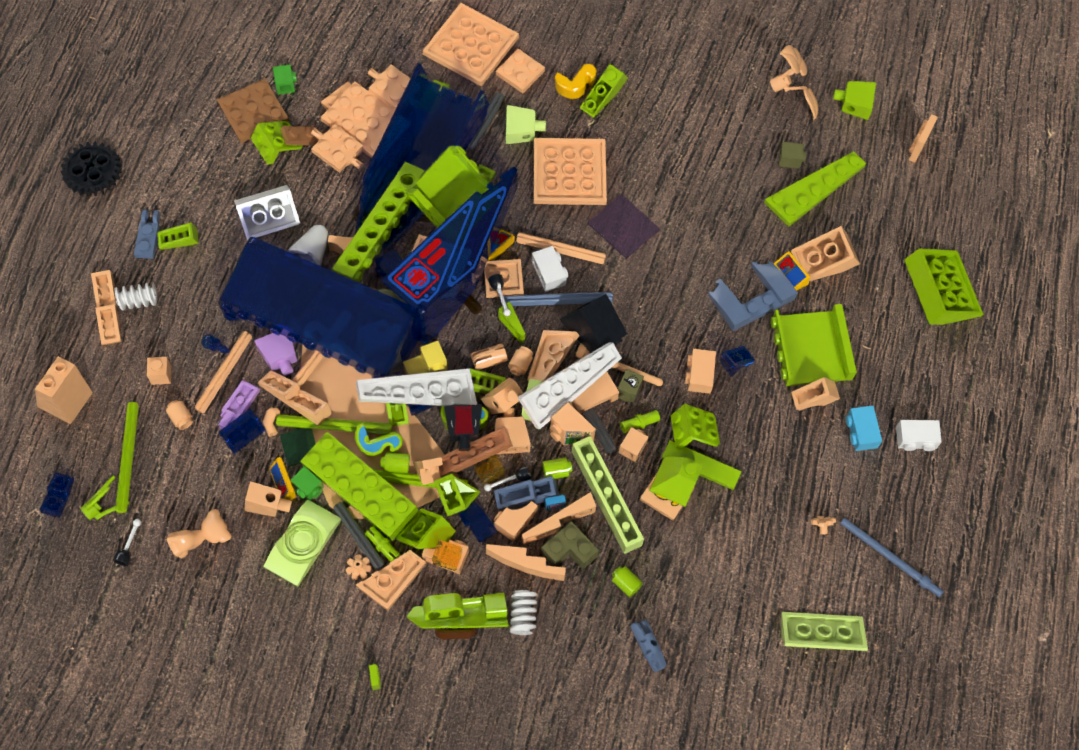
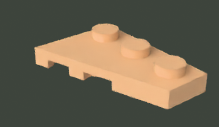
M543 330L527 379L528 382L529 379L545 381L552 377L579 337V334L576 331Z
M409 550L390 562L385 568L373 573L371 577L356 584V587L388 611L423 569L426 561Z

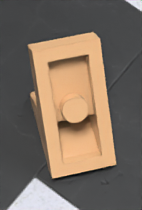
M442 457L413 462L423 485L434 483L435 480L441 478L438 466L443 465Z

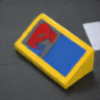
M501 229L494 239L486 261H494L515 242V236ZM494 236L484 244L479 256L481 259L485 260Z
M790 251L774 263L796 291L809 285L810 276Z
M278 457L270 467V473L276 489L282 491L281 498L287 500L295 499L296 494L283 460Z

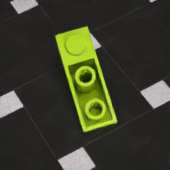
M609 64L579 108L594 118L620 91L628 77Z

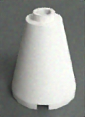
M314 225L287 250L285 261L289 267L292 268L294 266L299 272L308 276H314L320 271L329 237V232L324 226Z

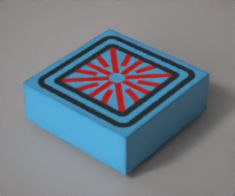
M565 495L546 498L545 510L551 511L565 508Z

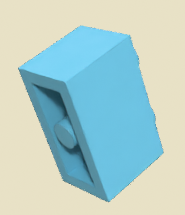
M874 406L851 408L845 417L847 427H850V442L854 445L855 451L878 448L882 443Z

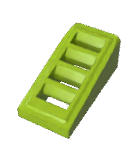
M191 222L157 232L160 250L199 243L197 227ZM165 236H168V242L165 241Z
M508 302L506 305L511 314L505 316L502 306L498 310V318L522 344L525 342V332L512 304Z
M469 368L471 378H475L473 384L474 392L487 394L494 389L495 381H498V385L506 380V377ZM479 379H483L482 385H479ZM487 380H490L489 387H486Z

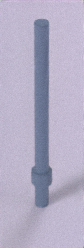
M844 518L840 523L842 526L918 581V585L922 588H927L938 597L943 594L944 591L932 583V579L928 576L920 574L848 519Z

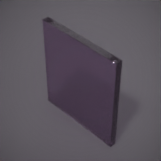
M622 194L588 222L589 226L626 259L660 230Z

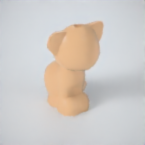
M217 509L208 512L206 518L202 521L201 530H181L169 533L167 536V542L173 554L181 559L188 555L189 550L201 545L205 539L211 543H223L231 539V534L227 530V524L221 518L220 512Z

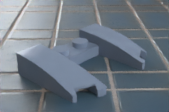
M768 261V264L751 263V267L768 291L744 304L739 302L721 279L717 280L715 291H709L708 296L732 332L796 299L798 292L771 261Z

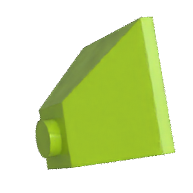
M665 456L649 491L686 507L704 465L685 457Z
M421 508L396 539L417 549L443 547L451 540L452 535L456 531L443 516Z

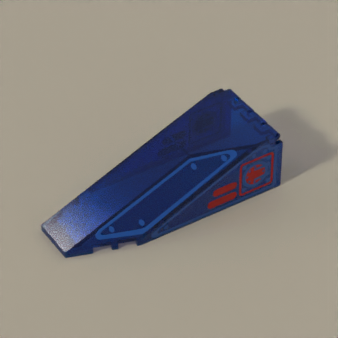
M514 166L499 176V179L502 181L496 185L488 183L486 186L488 190L483 194L476 191L381 280L383 284L412 307L408 318L396 323L417 341H421L423 344L431 341L476 289L517 190L518 169Z

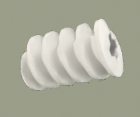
M154 282L151 288L148 283H145L144 289L138 284L137 290L132 285H130L129 291L126 290L125 286H122V292H119L118 288L115 287V298L117 305L123 311L126 310V306L129 309H133L134 304L137 308H141L142 303L145 307H148L149 302L152 306H156L157 291Z
M516 590L511 596V600L514 602L511 603V608L513 609L511 616L513 618L510 620V624L513 626L510 628V632L516 635H531L533 633L530 632V629L536 628V625L530 623V621L536 620V617L531 616V613L537 610L531 607V605L537 604V601L532 600L531 597L537 596V593L529 590Z

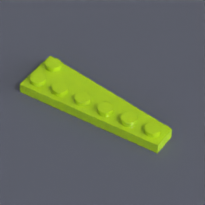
M852 152L765 199L764 203L789 227L862 170L866 162L855 152Z

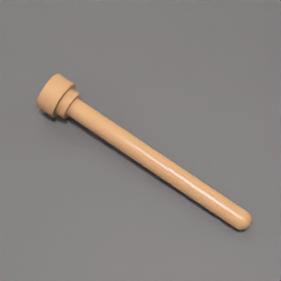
M580 343L575 357L582 359L590 354V352ZM617 362L612 366V368L622 372L628 369L643 375L644 381L654 385H663L662 379L623 363Z

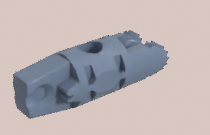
M642 620L639 623H632V632L645 659L654 672L661 671L667 665L661 647L648 621Z

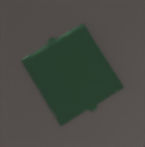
M309 428L294 429L292 432L280 435L288 467L302 464L301 460L316 444L313 431Z

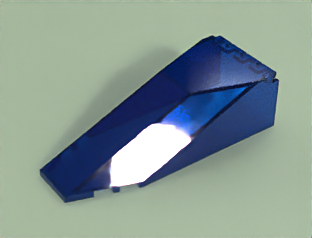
M417 64L362 178L363 189L362 195H360V211L357 216L355 234L405 162L419 167L426 172L449 146H460L466 151L488 114L487 109L490 104L484 91L480 90L476 100L471 105L473 100L471 97L459 93L457 98H455L457 91L445 86L439 91L441 85L429 80L422 65ZM411 201L407 213L401 216L398 226L393 228L387 242L384 241L382 248L389 251L424 214L414 202Z

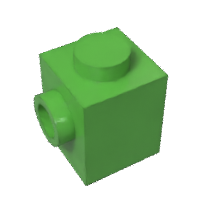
M291 65L273 67L278 95L295 92L294 82H297L296 72L291 70Z
M305 466L290 480L296 488L295 493L302 499L306 497L310 501L313 498H317L324 488L321 480Z

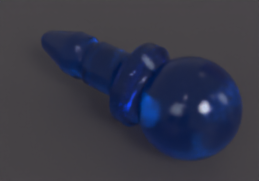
M211 334L203 336L201 344L205 349L218 350L222 353L230 352L227 346L221 344L220 340L215 338V336Z

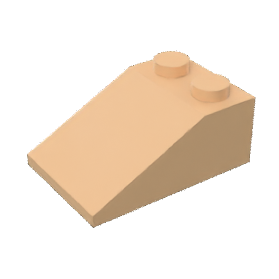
M842 226L791 250L795 259L810 276L809 281L838 274L860 264L848 234Z

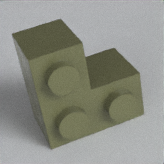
M572 521L541 548V555L552 566L557 567L570 556L582 570L598 557L599 552L595 545Z

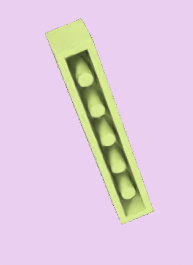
M591 436L573 443L572 454L623 553L626 554L641 547L644 538Z

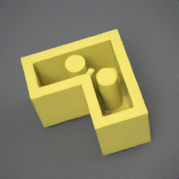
M439 341L420 347V356L403 362L406 375L448 371L447 359Z

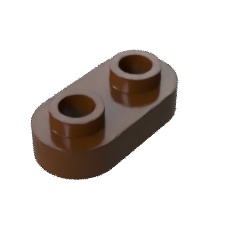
M435 628V635L443 640L468 639L476 634V628Z

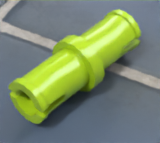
M657 410L643 415H635V418L620 422L621 430L623 433H627L631 427L634 429L639 428L640 430L644 429L646 425L659 422L660 415Z
M375 526L369 528L374 533V536L368 530L366 531L365 536L373 542L378 552L381 551L390 562L395 560L391 554L396 558L401 556L390 544V540L385 538Z

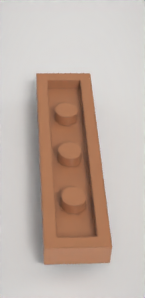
M502 427L471 442L470 451H459L458 448L441 456L443 465L438 466L440 477L455 474L512 447L508 430Z

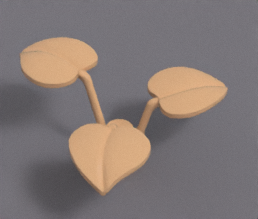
M788 45L783 48L780 54L788 61L791 68L782 75L770 79L772 89L775 92L782 89L785 92L789 90H803L814 120L818 114V102L810 88L807 89L806 86L789 87L792 83L790 75L801 73L802 76H805L807 74V67L799 51Z

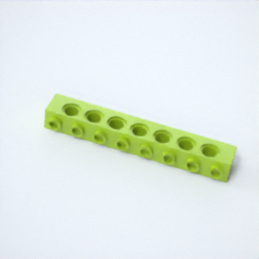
M407 162L404 163L333 266V280L351 288H354L356 283L362 280L366 268H370L374 256L380 253L384 241L387 242L389 240L391 231L398 226L401 216L407 213L412 200L407 196L406 192L425 173V170Z

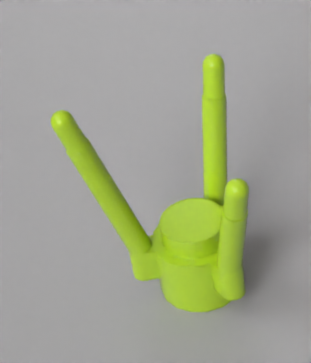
M112 476L80 508L89 520L94 517L96 520H99L102 516L115 511L116 506L100 512L102 507L98 504V501L109 491V485L115 479V476Z

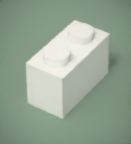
M553 246L532 253V264L545 292L565 286L566 279L568 278L567 269L562 267L560 263V254L558 251L555 252Z
M900 420L896 426L898 448H903L906 451H913L915 449L933 451L942 442L939 420Z

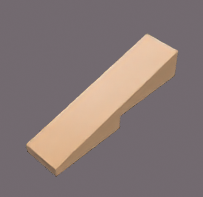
M110 270L91 273L101 345L122 342L113 273Z
M272 370L258 382L259 386L317 426L332 414L327 402L301 390L298 383Z
M591 492L523 533V545L557 534L561 531V524L595 513L596 504Z

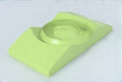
M307 499L293 516L283 536L275 543L264 564V568L299 587L341 522L340 517Z

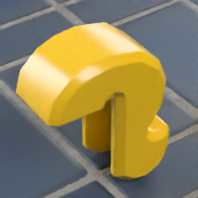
M584 64L572 81L564 75L556 73V91L569 99H577L583 96L586 91V84L588 83L592 86L596 81L597 70L595 66Z

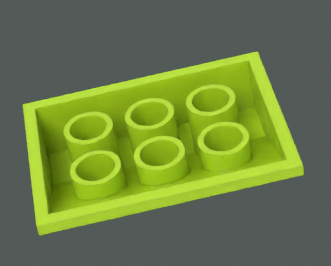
M919 248L905 259L913 285L916 288L920 303L930 325H944L984 315L958 251Z

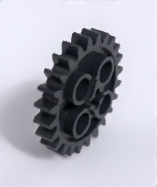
M94 141L93 145L90 146L89 142H87L85 147L79 144L80 149L73 147L74 153L67 152L69 158H63L65 164H61L63 169L61 174L67 187L71 188L74 193L78 191L79 195H82L85 192L87 197H89L90 193L93 192L97 196V191L104 194L105 188L110 191L109 185L116 186L115 180H120L118 174L122 173V164L119 155H117L115 149H111L110 145L105 147L102 142L98 146L97 142Z

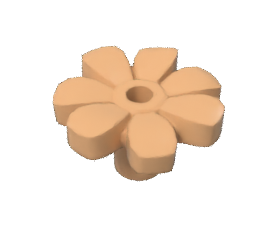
M817 516V518L811 519L812 525L820 527V534H828V526L836 523L835 517L824 518V516Z
M355 555V560L349 559L347 564L350 567L346 568L347 575L352 574L353 580H358L359 576L362 580H365L367 578L366 572L370 573L372 571V567L368 565L370 563L369 559L365 557L362 560L361 555Z

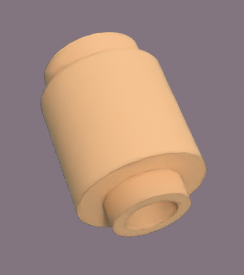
M519 347L508 364L510 372L516 376L525 375L533 360V352L526 347Z
M174 400L167 405L166 413L175 427H178L179 430H184L192 425V415L183 401Z

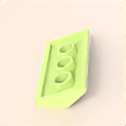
M781 613V637L785 646L868 650L862 616Z

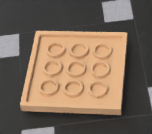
M460 3L424 48L423 55L482 87L518 40L519 33Z
M534 138V204L606 205L605 139Z

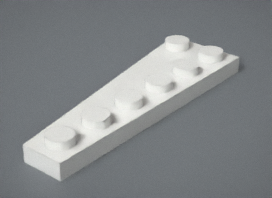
M608 342L518 397V400L535 428L541 429L565 404H570L622 358L615 345Z
M470 369L356 381L359 402L438 406L477 405Z

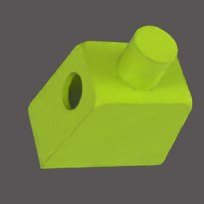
M849 81L845 90H834L833 100L843 101L841 108L843 112L869 120L873 109L876 82Z

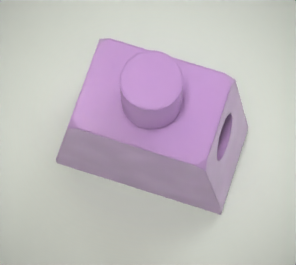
M289 327L254 340L258 352L272 371L280 369L283 376L293 372L291 364L297 362Z

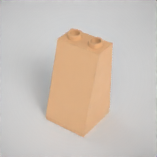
M59 356L35 388L37 407L69 424L73 422L93 393L76 365Z

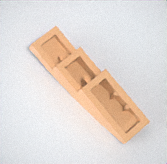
M486 544V554L507 566L543 578L561 581L565 579L566 568L545 566L546 558L526 556L527 548Z

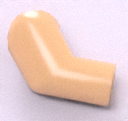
M269 408L263 419V424L269 437L275 436L278 433L274 425L275 418H277V415H280L278 408Z

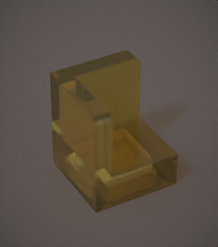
M495 454L488 458L487 463L477 467L475 472L484 486L503 477L505 469Z
M438 540L432 557L433 564L456 571L463 553L462 547Z

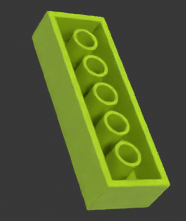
M328 432L322 436L301 460L303 466L391 541L398 536L418 513L416 505Z

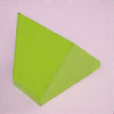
M453 474L434 481L447 516L467 509L481 492Z

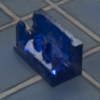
M248 409L218 433L223 442L235 454L266 430L253 411Z

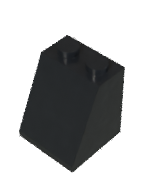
M607 294L584 304L560 318L561 323L569 331H576L579 334L577 340L590 353L608 342L617 345L623 341L622 337L628 334Z

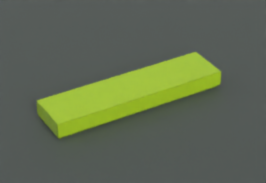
M669 440L661 458L664 459L665 456L685 457L704 465L700 476L731 490H734L742 472L687 447L683 449L676 448L675 442Z

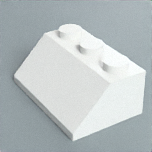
M288 185L234 201L247 240L300 224Z

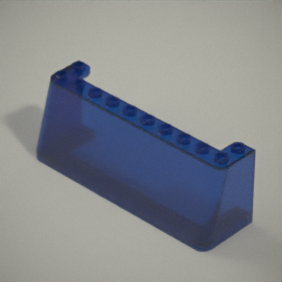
M250 237L246 242L218 301L223 316L227 320L232 322L234 320L238 321L239 318L245 321L250 320L260 328L270 329L275 335L279 336L281 334L293 343L299 342L311 351L317 350L327 358H335L344 366L350 365L355 367L358 372L363 374L366 372L372 376V379L399 376L403 369V362L408 360L422 335L419 312L413 306L255 237Z

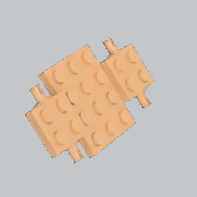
M392 64L380 74L373 68L368 71V75L375 79V82L369 87V91L354 81L321 116V121L330 127L329 131L323 134L314 128L311 132V135L319 139L313 146L312 153L339 173L350 164L360 170L364 163L356 158L362 152L377 162L410 126V121L400 115L399 112L407 103L415 109L418 107L420 102L416 101L412 96L419 88V84Z

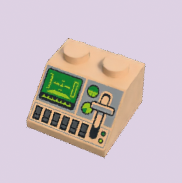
M569 403L565 404L551 417L550 435L555 441H560L563 445H573V443L591 436L594 442L596 428Z

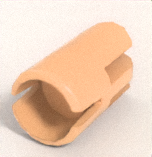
M501 343L470 353L475 370H481L508 361L506 350L503 348L504 345Z

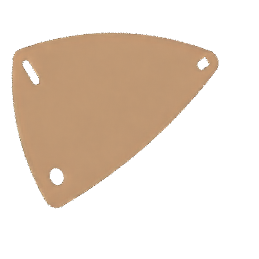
M312 321L305 327L301 367L320 343L311 334L318 330L324 338L329 331L318 321ZM337 338L302 385L301 390L328 403L332 413L328 419L389 423L386 403L359 402L356 388L357 380L381 377L340 338ZM407 406L409 424L392 426V432L396 431L402 436V446L394 452L390 451V446H386L383 452L376 456H368L361 452L356 444L355 432L305 428L309 450L328 432L371 469L384 470V468H381V457L385 456L386 452L410 454L409 473L417 474L413 462L444 455L428 431ZM367 433L369 440L384 435ZM322 482L325 498L330 508L334 510V506L339 502H344V500ZM389 483L416 505L417 508L440 497L437 488ZM351 506L347 508L354 519H365Z

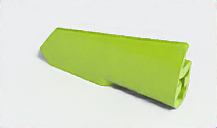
M457 593L431 595L423 600V606L413 607L407 615L409 620L422 629L509 626L504 593L485 594L483 597L464 599Z

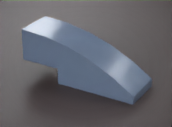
M550 476L537 481L528 480L494 490L497 509L504 510L506 507L508 509L525 507L531 501L535 504L545 503L546 498L558 496L559 491L556 479Z

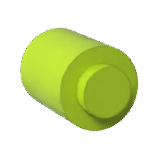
M386 452L385 456L381 457V468H384V472L409 473L410 454Z
M566 457L542 461L545 478L550 476L554 479L569 477V473L572 472L571 461H567Z
M619 566L612 573L614 577L612 582L629 598L643 585V582L626 566L623 568Z

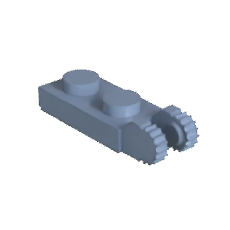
M148 210L142 211L134 251L135 258L154 259L158 240L157 232H159L160 211L154 210L153 223H148Z

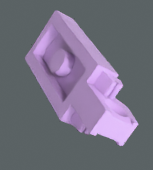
M244 380L241 381L221 410L220 417L222 420L218 426L222 431L227 433L232 424L236 425L259 394L260 389Z

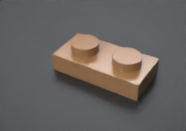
M283 126L280 130L286 145H315L319 140L311 135L315 127Z

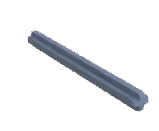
M612 292L503 295L505 302H510L512 306L586 304L607 294L611 303L613 301Z

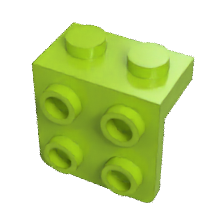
M288 121L258 123L251 136L252 142L267 165L274 163L280 151L298 150L303 147V145L285 144L280 130L283 126H291Z
M683 404L670 415L676 448L683 449L692 440H697L714 447L720 444L716 418L713 413Z

